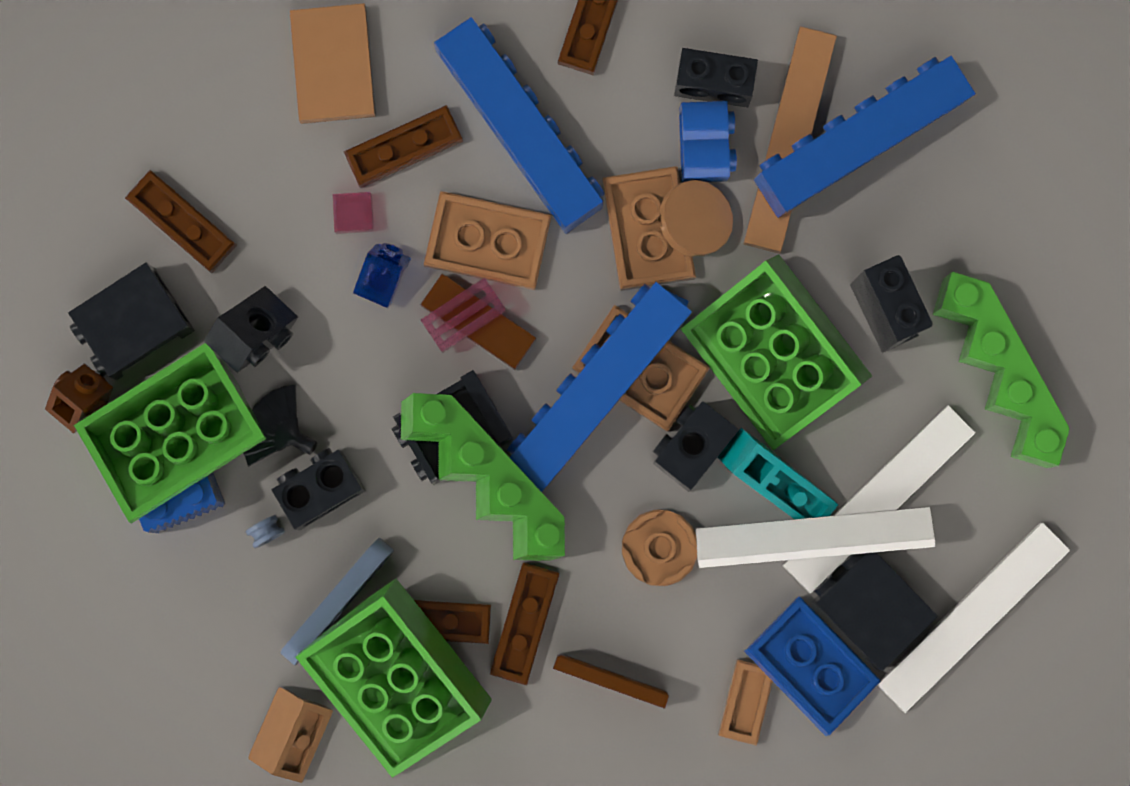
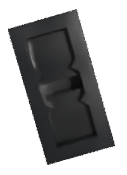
M682 48L674 96L707 102L727 101V105L748 108L753 97L758 59Z
M330 448L325 449L310 459L313 465L301 472L294 468L277 478L279 485L271 490L294 530H302L366 492L345 454L339 449L335 452H332ZM338 466L343 471V481L339 486L329 488L324 481L325 472L331 467ZM305 486L310 493L309 502L304 507L297 508L291 501V494L295 488Z

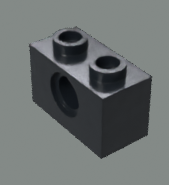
M264 286L219 316L204 342L238 373L249 364L254 367L259 365L268 356L270 349L273 347L279 350L285 346L293 336V332L290 329L298 316L268 287Z
M704 401L697 408L690 403L676 421L682 426L673 438L666 434L652 451L658 456L653 464L688 492L694 488L739 431L737 427ZM688 434L699 436L703 442L701 453L691 455L685 452L682 447L683 437Z

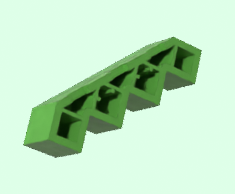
M951 272L943 278L933 315L969 326L958 362L995 373L985 410L1021 420L1011 457L1045 468L1059 466L1070 428L992 286L988 282Z
M412 393L401 401V440L439 442V480L476 482V520L513 521V560L551 561L565 556V517L452 395Z

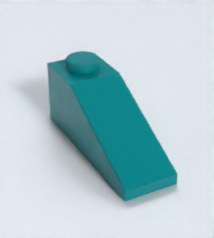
M742 427L717 457L735 476L793 519L827 517L839 505Z

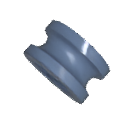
M276 515L260 521L245 531L247 536L254 538V543L252 544L254 549L273 541L285 533L284 528L277 526L278 517Z

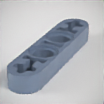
M378 538L287 642L280 654L294 666L297 665L299 661L295 656L330 628L394 552V549L381 538Z

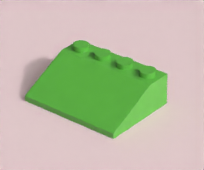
M779 254L764 261L681 328L682 332L772 450L782 445L872 377L869 370Z
M206 343L74 425L125 517L131 524L266 439L226 362Z
M397 578L364 600L295 656L392 778L481 721L492 701V698Z

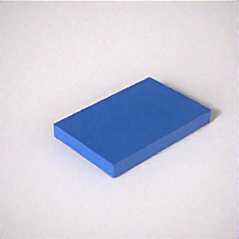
M800 596L795 598L744 650L825 736H830L881 682L871 669Z

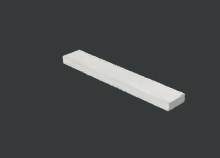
M949 405L946 406L834 516L897 510L975 432ZM850 555L787 560L782 566L808 593H812Z
M930 507L696 529L699 568L935 547Z
M1039 523L880 679L881 682L877 686L906 713L1070 550L1044 523Z

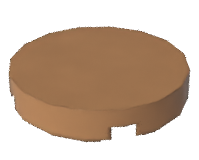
M698 180L683 182L668 192L660 205L659 216H661L663 224L660 227L663 236L672 248L683 255L692 257L709 255L727 243L732 232L733 214L728 200L719 189L710 183Z
M652 510L639 515L628 525L622 538V556L625 565L636 579L651 586H668L681 581L692 571L697 559V538L693 527L683 516L669 510Z

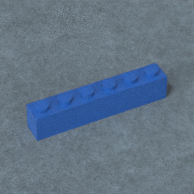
M470 17L434 42L436 53L563 232L567 234L603 209L601 197L605 195L604 191L593 176L587 179L579 168L583 164L582 160L571 145L565 148L557 136L561 132L551 116L543 117L536 108L539 101L532 89L527 84L521 87L514 75L518 72L510 58L506 54L500 57L492 46L496 41L484 23L478 26L474 19Z
M952 55L941 62L938 61L937 57L932 58L916 69L920 75L908 81L905 76L901 77L885 88L888 92L886 96L879 100H876L874 95L870 96L854 107L857 113L845 120L843 115L834 118L823 126L825 133L813 139L812 135L809 134L791 146L794 152L782 159L778 153L759 165L762 172L753 180L777 218L974 96L976 93Z
M657 282L651 288L646 284L640 288L630 301L635 305L633 310L626 318L619 314L607 328L606 332L610 337L604 345L599 347L595 343L581 360L586 365L577 377L571 373L566 377L556 390L561 395L552 407L545 403L531 420L536 424L535 428L527 437L520 433L508 447L507 451L512 454L510 459L541 492L546 489L692 313L690 309Z

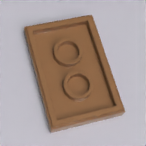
M365 3L290 10L299 122L304 124L376 117Z
M674 166L602 178L620 291L641 288L644 284L653 286L655 282L662 285L694 280L696 274L693 257L683 255L672 248L663 236L660 227L663 225L661 216H659L660 205L665 195L680 184L678 167Z
M440 191L424 267L536 290L552 215Z
M616 305L612 307L573 365L572 370L579 374L586 365L581 362L582 358L595 343L602 347L610 337L606 332L610 324L619 314L626 318L628 313ZM668 341L619 401L668 432L710 367Z

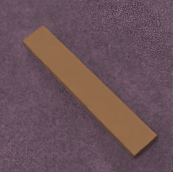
M800 26L765 161L778 153L782 159L794 152L791 147L794 143L812 134L836 35ZM758 188L743 245L780 254L792 210L777 218Z

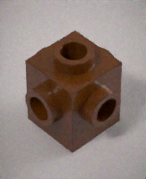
M84 363L72 373L68 370L58 377L52 387L45 410L74 434L77 431L74 426L75 424L108 404L113 386L103 376Z

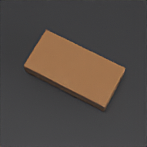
M736 659L718 735L721 737L756 746L773 682L757 664Z

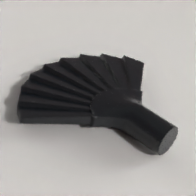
M296 385L283 386L273 390L262 397L253 407L252 411L266 439L243 453L248 467L289 446H294L308 455L314 452L317 447V441L299 431Z

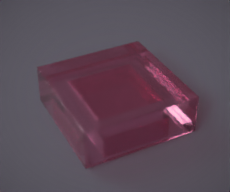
M371 192L333 194L334 232L336 234L374 232Z

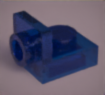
M389 243L376 244L366 255L353 294L388 308L392 304L403 272L409 266L411 258L404 255L403 250Z

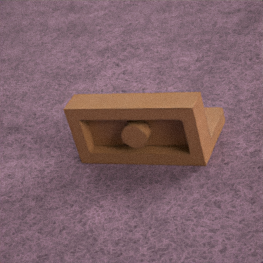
M279 687L250 751L249 760L274 776L302 783L333 710L325 705L303 699L291 691Z

